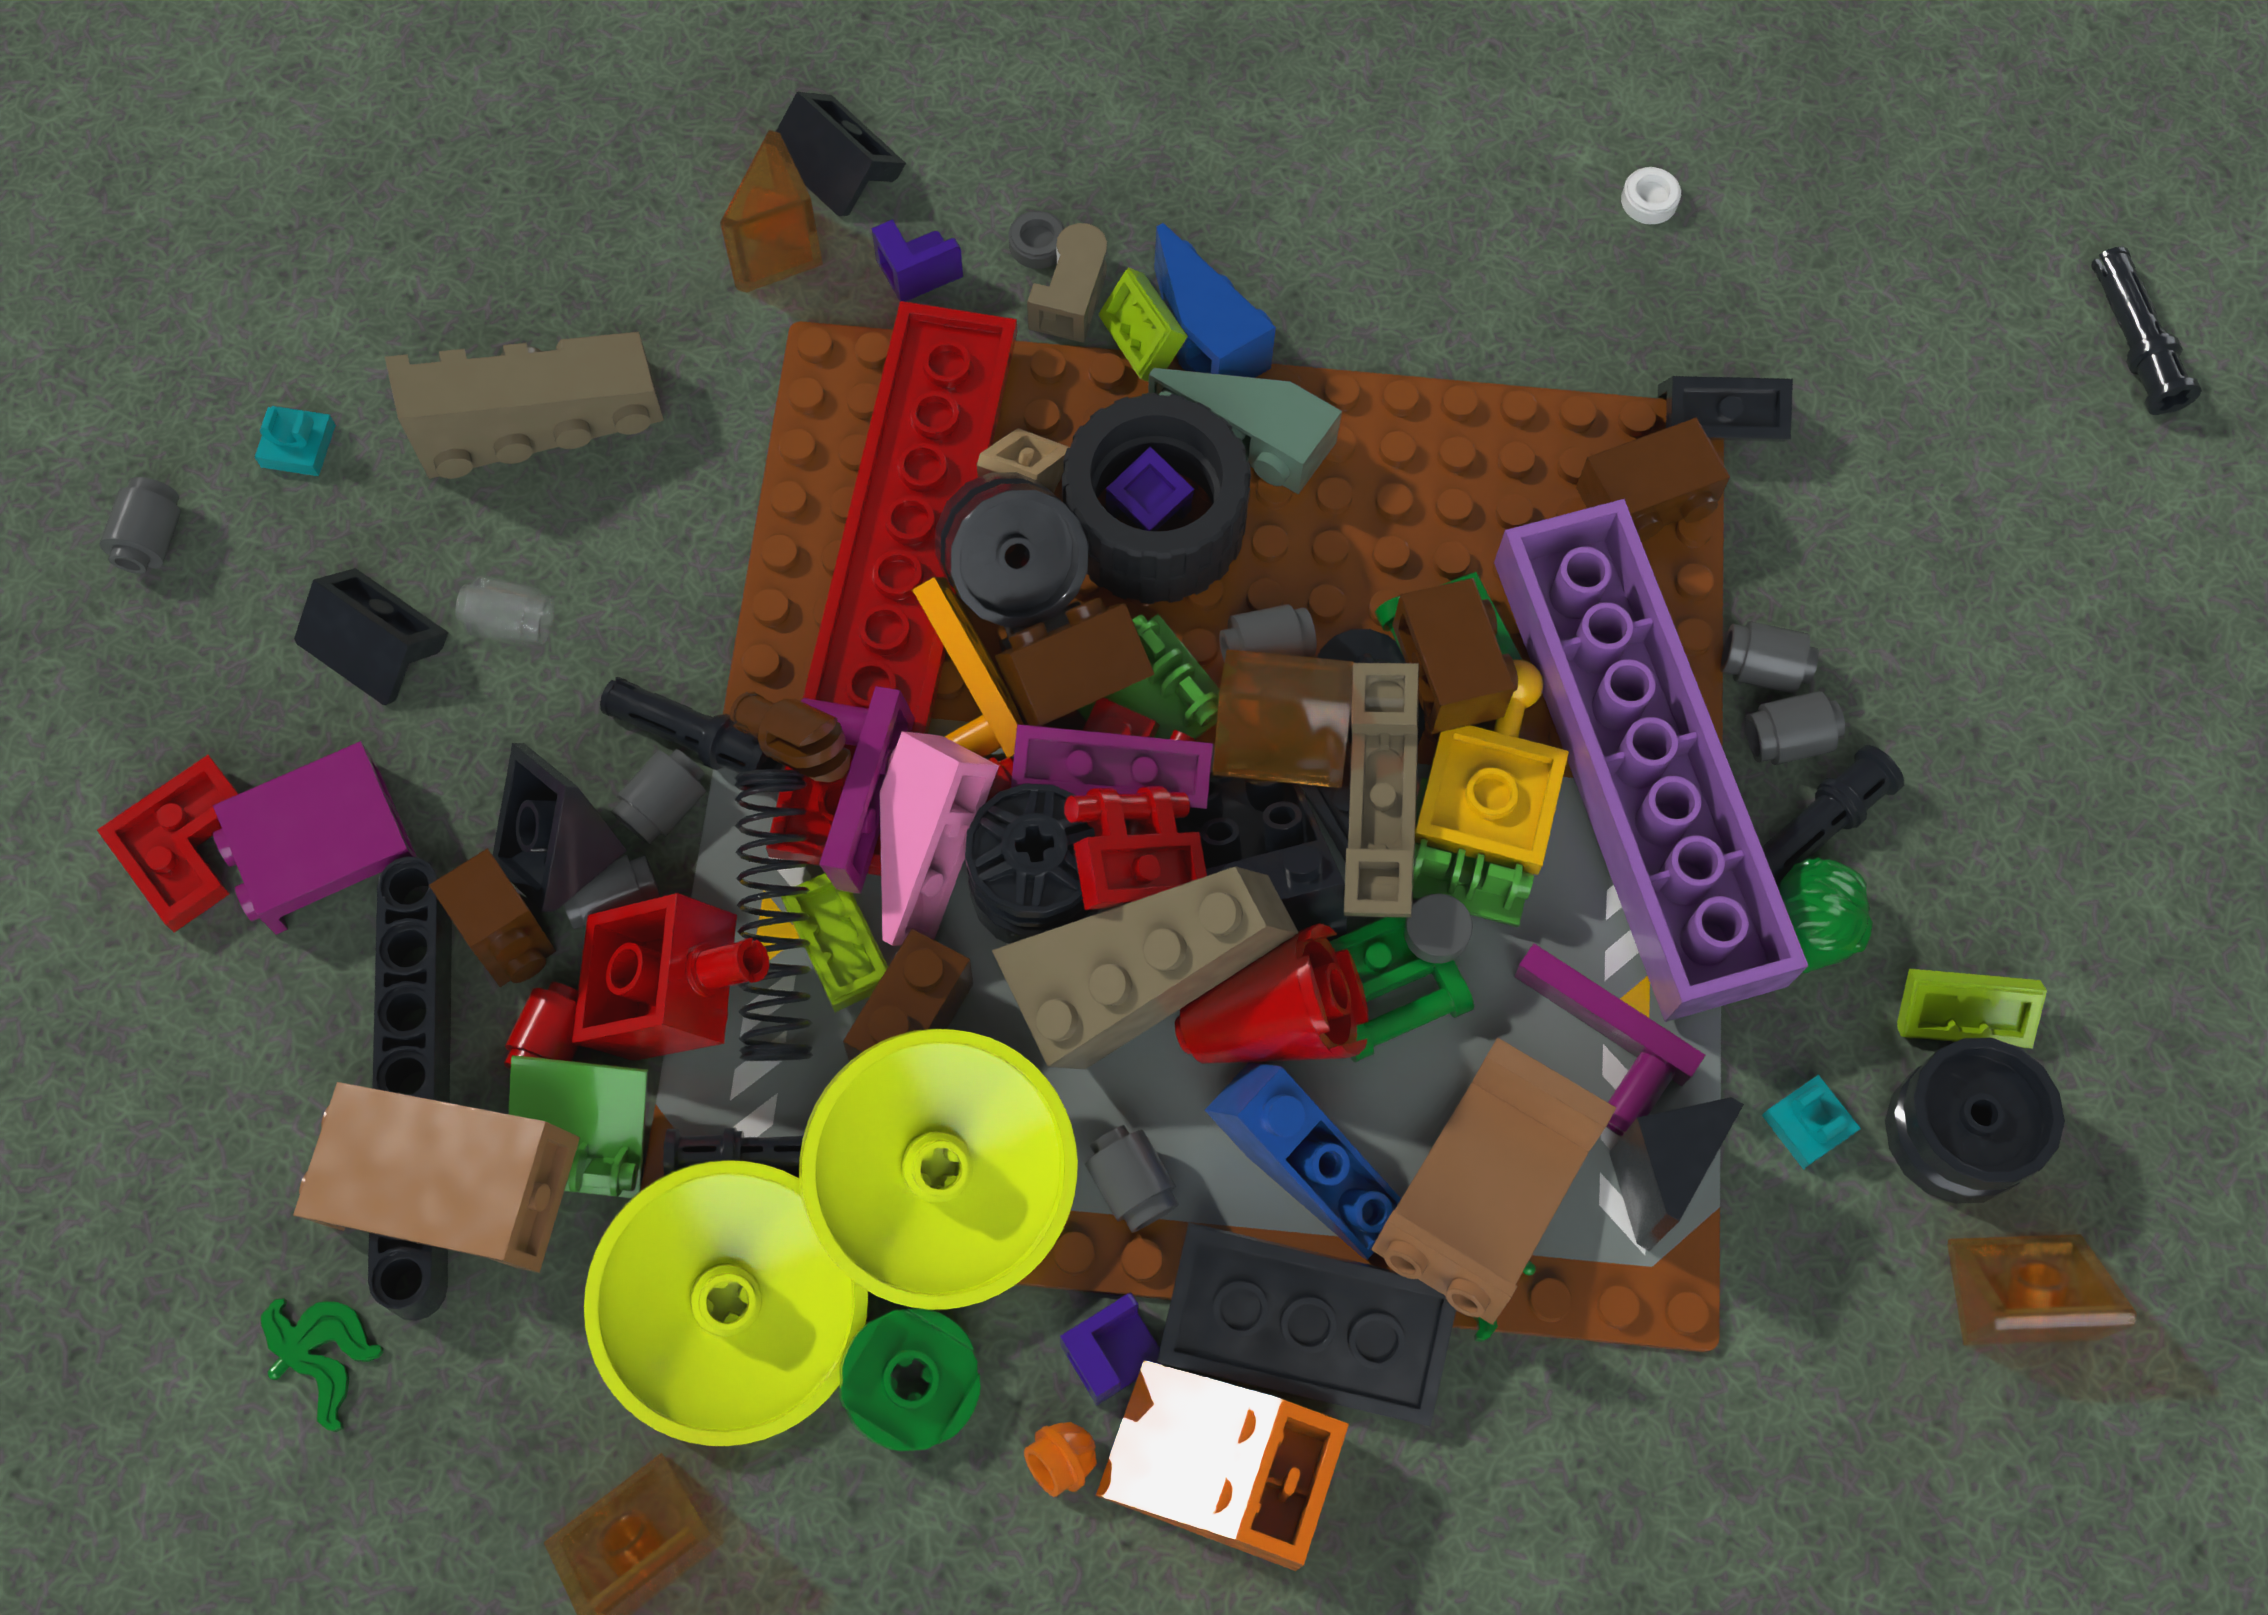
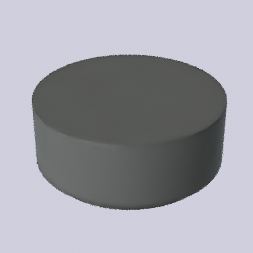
M1030 211L1020 215L1013 221L1009 229V249L1011 255L1018 263L1028 268L1042 269L1056 264L1057 237L1065 229L1063 223L1053 214L1044 211Z
M1446 894L1424 896L1413 904L1412 918H1406L1404 925L1405 941L1409 949L1424 961L1430 963L1450 962L1459 957L1466 949L1472 935V918L1464 904L1452 896Z

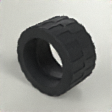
M1144 393L1142 396L1133 398L1127 396L1114 401V404L1105 409L1100 408L1090 416V420L1084 426L1078 428L1073 435V442L1070 448H1067L1063 460L1062 495L1063 503L1079 519L1088 542L1087 574L1093 583L1100 588L1108 589L1113 592V595L1125 600L1130 598L1139 600L1140 603L1148 604L1161 601L1172 603L1181 601L1184 597L1192 594H1200L1207 590L1210 584L1220 580L1229 571V565L1233 560L1237 559L1242 546V538L1245 535L1251 470L1250 462H1247L1245 457L1246 449L1241 439L1236 437L1232 431V426L1223 417H1218L1211 412V408L1202 403H1194L1186 400L1183 396ZM1151 447L1176 472L1187 476L1202 487L1213 505L1203 516L1184 527L1169 531H1146L1128 526L1114 518L1105 510L1097 498L1111 482Z

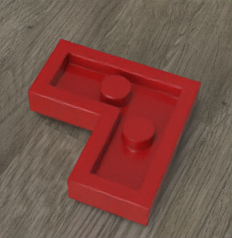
M206 755L97 829L161 920L174 933L230 894L196 848L212 837L213 832L222 828L213 805L239 794L209 755Z

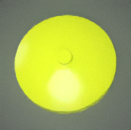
M925 1029L899 1034L873 1045L852 1059L835 1075L816 1102L807 1122L800 1151L799 1180L805 1213L816 1238L831 1260L850 1279L867 1291L890 1302L912 1308L941 1310L966 1307L993 1298L1015 1286L1043 1261L1059 1238L1069 1217L1077 1184L1078 1158L1073 1128L1067 1111L1056 1090L1033 1063L1014 1049L990 1037L954 1029Z
M738 1160L709 1161L679 1169L656 1180L634 1196L614 1217L604 1232L589 1267L584 1295V1319L588 1345L594 1363L612 1394L629 1412L654 1430L678 1440L706 1446H733L764 1440L788 1430L814 1413L840 1385L839 1369L843 1355L856 1333L865 1326L868 1307V1291L850 1279L831 1260L816 1238L805 1213L799 1178L771 1166Z

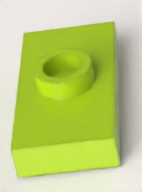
M1129 267L1125 270L1098 313V316L1138 377L1149 382V374L1153 368H1168L1188 337L1146 275Z
M824 873L797 885L798 887H807L810 890L807 894L780 896L787 912L807 913L810 916L808 920L795 921L792 924L800 939H806L811 942L804 949L834 1012L870 997L886 972L888 965L852 892L836 890Z
M1909 969L1897 1020V1028L1901 1037L1952 1042L1963 1038H1994L2020 1048L2033 1049L2047 990L2041 980Z

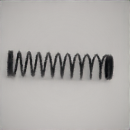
M753 770L739 773L734 778L737 781L735 786L743 790L735 798V801L741 807L761 812L740 819L735 827L746 835L765 838L741 845L736 853L741 859L749 862L766 864L745 870L736 879L746 887L768 891L742 898L737 906L743 912L774 917L742 925L737 932L745 939L753 938L752 941L758 940L764 943H773L774 945L764 946L767 952L808 947L811 942L806 939L761 936L744 931L772 924L808 920L810 916L807 913L756 909L744 904L773 897L807 894L810 890L807 887L757 883L743 878L762 872L807 867L809 863L801 860L762 858L745 854L743 851L769 844L806 841L809 837L806 834H780L756 831L745 828L742 825L771 817L805 815L808 811L805 808H778L755 805L741 799L761 792H787L805 789L807 783L804 780L807 776L795 770ZM769 963V969L781 971L769 972L762 980L807 974L812 969L802 965ZM749 982L738 984L746 992L782 997L743 1006L738 1012L744 1018L785 1023L784 1025L765 1027L744 1033L739 1040L749 1046H744L739 1050L742 1053L739 1057L742 1061L809 1059L813 1056L810 1052L813 1047L808 1044H787L748 1039L764 1034L809 1027L812 1024L809 1019L747 1012L768 1006L807 1001L812 997L809 993L752 987L747 985Z

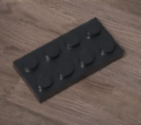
M1188 1222L1157 1362L1431 1427L1456 1309L1450 1305L1446 1296L1419 1279L1403 1277L1391 1269Z

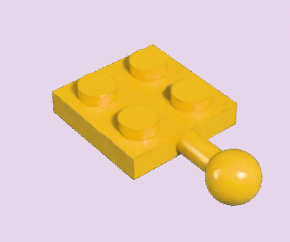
M1513 660L1518 675V688L1513 692L1505 716L1496 719L1494 731L1469 725L1440 732L1416 824L1415 843H1420L1421 838L1428 840L1427 846L1453 853H1457L1459 848L1466 850L1465 856L1476 859L1478 853L1485 855L1484 861L1513 869L1516 863L1523 865L1522 871L1538 875L1543 866L1569 751L1518 738L1525 709L1535 704L1542 694L1543 678L1540 671L1532 663L1525 660Z

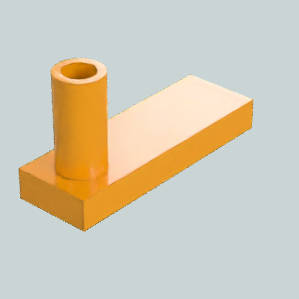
M933 577L914 588L913 592L983 714L944 737L983 758L1000 748L1003 749L1006 757L1010 758L1014 756L1017 724L1024 725L1008 687L945 577Z

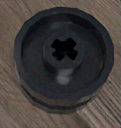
M1017 472L988 473L965 483L946 502L936 525L935 554L945 578L955 589L958 596L980 618L1003 627H1031L1057 616L1077 596L1088 571V542L1079 519L1041 482ZM1015 544L1017 546L1010 554L1005 555L1006 550L1011 545Z
M1963 1038L1937 1050L1923 1065L1909 1074L1892 1094L1885 1118L1889 1150L1903 1174L1927 1194L1954 1204L1984 1203L2020 1184L2021 1181L2042 1170L2059 1148L2065 1123L2060 1092L2046 1069L2020 1047L1994 1038Z

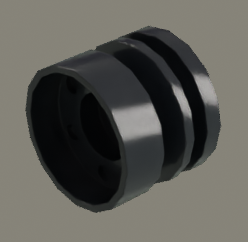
M1024 783L998 792L979 808L967 830L965 860L972 903L979 921L997 939L1008 944L1096 915L1099 910H1085L1074 850V843L1086 837H1095L1094 828L1090 827L1087 822L1071 823L1067 820L1064 813L1065 801L1069 796L1077 795L1052 784ZM1040 850L1043 861L1031 862L1027 851Z

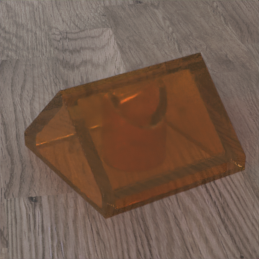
M769 130L720 222L735 287L737 290L746 293L823 265L811 197L781 134Z
M1227 649L1219 691L1213 775L1341 788L1351 709L1354 662Z
M2081 1234L1948 1239L1947 1246L1963 1345L2099 1341L2135 1325L2137 1312Z
M660 1453L544 1542V1545L577 1615H632L722 1545L724 1541L663 1453Z

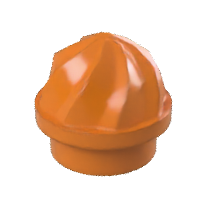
M1072 1422L1042 1427L1035 1433V1442L1024 1449L1025 1461L1033 1477L1053 1497H1057L1065 1490L1071 1492L1078 1491L1085 1485V1478L1097 1465L1096 1445L1093 1437L1084 1428Z

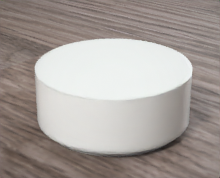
M1645 167L1634 171L1627 178L1621 195V203L1625 212L1634 220L1644 224H1659L1667 221L1674 215L1681 198V188L1676 178L1669 172L1656 167Z

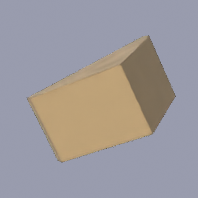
M1017 428L980 453L977 462L978 478L988 473L1017 472L1041 482L1054 493L1064 473L1063 460L1067 448L1070 447Z

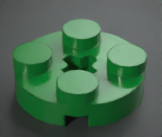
M920 1308L891 1311L863 1326L846 1348L839 1369L840 1402L845 1408L853 1426L872 1443L894 1451L926 1450L954 1437L965 1426L976 1408L981 1386L977 1360L973 1353L975 1350L963 1329L941 1313ZM913 1360L919 1361L924 1366L920 1377L924 1382L928 1383L927 1389L923 1395L911 1392L904 1400L895 1393L898 1382L895 1378L891 1377L892 1371L896 1365L906 1368Z

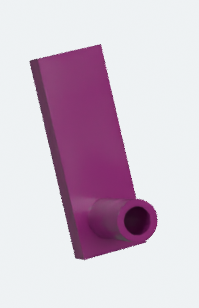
M878 686L875 687L869 709L808 698L801 700L803 703L836 717L845 734V744L857 746L819 865L836 890L858 894L862 892L880 834V790L888 771V761L892 751L897 746L901 732H911L915 721L900 690Z
M1017 724L1011 788L1024 783L1052 784L1078 796L1086 795L1093 788H1113L1118 794H1136L1137 790L1141 787L1163 786L1168 792L1186 793L1190 801V807L1207 809L1213 743Z
M1533 943L1518 966L1515 978L1637 1057L1608 1101L1609 1104L1616 1107V1110L1606 1128L1620 1137L1623 1136L1636 1118L1650 1114L1671 1080L1683 1086L1693 1076L1706 1056L1535 943Z

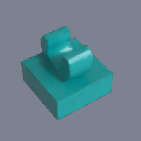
M277 406L268 407L260 428L262 436L254 458L261 468L319 476L336 424L329 414Z
M1819 1075L1762 1114V1117L1803 1170L1861 1129Z

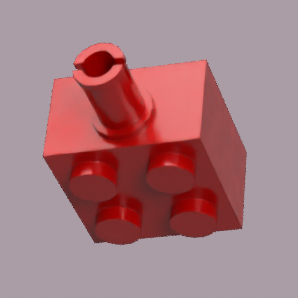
M679 893L587 915L572 1043L628 1060H642L724 1044L728 1020L730 986L747 982L755 983L764 979L769 969L767 950L758 940L752 943L753 938H746L734 943L737 914Z

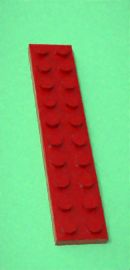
M900 301L803 698L869 709L876 686L900 690L915 718L911 732L928 734L947 650L919 603L913 589L933 577H945L935 554L936 525L946 502L965 483L978 478L977 462L979 455L993 445L1018 333L1017 319ZM951 586L954 594L958 599V594L955 592V589ZM844 744L843 747L849 749L851 753V766L857 746ZM787 766L785 767V770H793ZM849 770L843 778L833 782L815 781L807 777L804 780L807 783L805 789L779 792L776 807L805 808L808 812L805 815L773 817L770 833L806 834L809 838L806 841L766 845L769 857L783 860L807 861L809 864L820 866L819 863ZM880 834L867 873L881 876Z

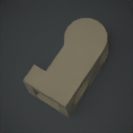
M1077 223L1069 225L1061 231L1057 237L1056 244L1057 266L1050 286L1034 283L1027 301L1029 330L1085 342L1107 273L1105 261L1107 240L1099 228L1090 224Z

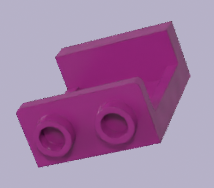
M361 741L213 805L222 827L213 832L215 843L229 867L237 865L244 882L235 886V892L240 905L250 921L253 922L261 919L276 935L288 930L284 915L383 872L385 867L396 859L407 856L417 857L380 769Z

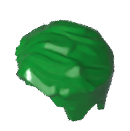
M1819 857L1816 859H1806L1801 863L1795 864L1777 887L1808 963V967L1802 973H1809L1840 963L1857 952H1863L1868 945L1873 922L1868 914L1870 907L1866 893L1867 883L1861 874L1842 863L1831 859L1823 860Z

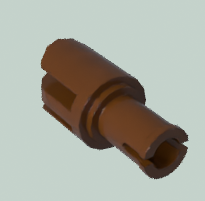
M746 692L734 701L730 712L731 721L737 722L733 725L734 728L757 737L760 748L767 757L795 771H799V773L815 781L833 782L843 778L849 770L851 753L849 749L843 747L846 742L845 734L836 717L797 699H783L773 703L755 692Z

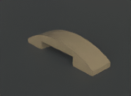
M1353 663L1352 756L1344 916L1412 918L1417 799L1419 664Z

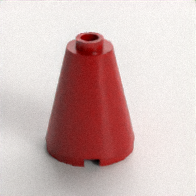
M1320 923L1304 928L1291 939L1180 1009V1016H1177L1175 1020V1033L1180 1047L1185 1053L1192 1054L1202 1064L1345 1059L1359 1055L1366 1048L1367 1039L1356 1041L1357 1025L1369 1022L1368 1007L1360 976L1348 949L1335 952L1327 938L1337 935V933L1329 926Z

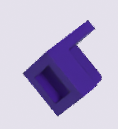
M893 219L871 228L876 261L899 301H909L963 277L961 248L955 238L944 241L938 231H932L905 242Z
M1149 447L1106 487V511L1114 518L1123 512L1139 529L1158 531L1173 515L1176 514L1179 518L1183 519L1191 512L1194 488Z
M1131 1292L1060 1335L1062 1350L1096 1406L1136 1382L1143 1360L1162 1365V1363L1157 1362L1160 1348L1139 1316V1304Z

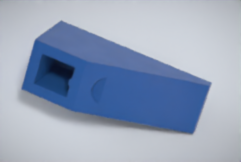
M1164 223L1156 226L1154 268L1161 297L1188 336L1176 354L1179 365L1185 371L1255 378L1271 369L1276 327L1272 324L1268 315L1250 304L1235 290L1233 284L1226 276L1218 274L1197 254L1194 247L1188 241L1181 240Z
M1248 1062L1205 1109V1112L1253 1163L1362 1258L1368 1260L1374 1253L1371 1249L1401 1198L1282 1066Z

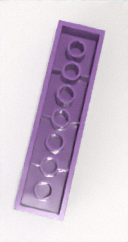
M1621 499L1505 530L1494 564L1530 661L1542 675L1544 699L1564 750L1569 751L1567 758L1664 1021L1668 1022L1788 987L1808 967V963L1625 500Z

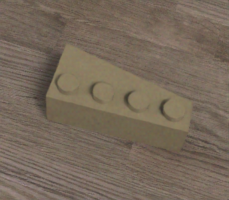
M639 332L560 339L556 350L541 351L538 348L527 346V343L503 345V353L500 356L467 359L465 349L439 351L440 362L411 365L408 354L385 357L398 420L429 479L439 476L447 479L463 477L470 473L473 468L496 462L505 464L520 463L527 460L532 453L556 447L576 449L585 446L593 438L617 432L626 435L637 434L646 430L650 424L664 421L649 362Z
M1235 866L992 950L1047 1066L1085 1070L1291 939L1299 932L1269 876Z

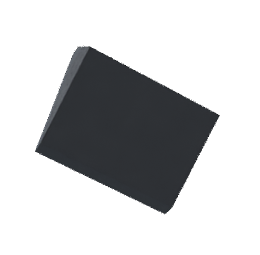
M512 743L492 855L509 881L542 912H555L627 850L578 786L526 744Z
M1729 1097L1638 1117L1609 1152L1636 1243L1639 1246L1650 1251L1680 1221L1741 1111L1743 1103Z

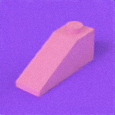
M902 731L897 746L890 755L888 771L880 790L882 940L892 946H901L911 929L933 940L935 939L965 859L967 830L979 808L986 803L999 765L940 735Z

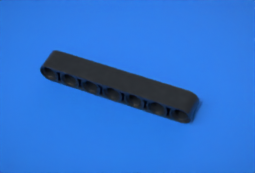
M407 856L396 859L387 865L380 874L377 885L372 1089L399 1093L400 1086L405 1078L416 1072H425L426 1076L423 1085L417 1092L409 1096L450 1103L452 920L429 886V884L439 879L437 873L428 862L421 858ZM419 886H428L427 893L417 903L403 904L404 898L412 889ZM421 946L428 947L422 961L411 967H402L403 959L408 952ZM420 1008L427 1009L425 1019L418 1027L409 1031L400 1030L402 1021L407 1014ZM369 1233L368 1285L371 1295L377 1303L404 1320L417 1321L428 1318L440 1308L446 1297L448 1288V1249ZM421 1269L423 1278L418 1291L410 1298L397 1300L395 1290L401 1276L408 1271Z

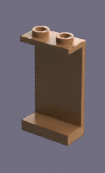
M1497 1038L1402 1199L1386 1221L1371 1250L1383 1257L1387 1265L1399 1275L1409 1279H1419L1445 1295L1450 1305L1459 1312L1471 1317H1480L1493 1325L1518 1287L1516 1283L1589 1151L1610 1121L1616 1107L1500 1038Z
M337 1082L330 1105L325 1110L322 1118V1129L308 1171L305 1173L300 1184V1196L293 1214L294 1216L342 1231L345 1228L485 1257L518 1269L540 1273L580 1137L546 1121Z

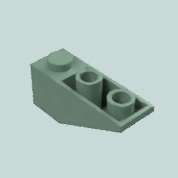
M1153 368L1149 374L1148 393L1170 396L1171 394L1183 396L1186 400L1194 403H1202L1211 408V412L1218 417H1223L1232 426V431L1236 437L1241 439L1246 449L1245 457L1247 462H1250V467L1254 468L1258 476L1271 485H1283L1299 494L1337 442L1342 411L1291 381Z

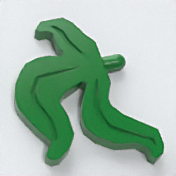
M284 1298L274 1299L261 1314V1326L266 1336L268 1349L279 1357L269 1368L268 1377L272 1380H277L289 1367L299 1374L313 1376L317 1381L319 1390L317 1422L329 1431L338 1432L344 1429L343 1423L338 1418V1410L348 1394L349 1375L347 1368L338 1360L322 1355H311V1351L327 1342L335 1341L340 1349L353 1360L368 1362L379 1358L384 1353L383 1347L380 1345H369L365 1329L357 1312L348 1305L339 1302H317L302 1314L297 1325L293 1327L292 1322L282 1315V1309L287 1305V1300Z

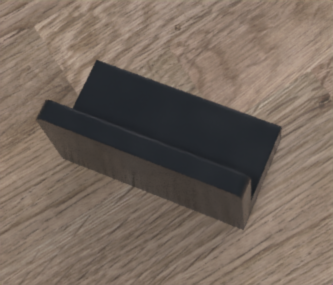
M797 92L768 145V151L837 216L850 215L868 181L893 182L899 177L906 165L905 161L834 96L827 94Z
M1672 376L1658 384V397H1667L1666 428L1697 417L1709 440L1785 442L1791 439L1793 379Z
M353 568L312 581L294 640L298 646L379 703L387 705L396 701L409 663L438 654L443 649L449 632L364 573Z

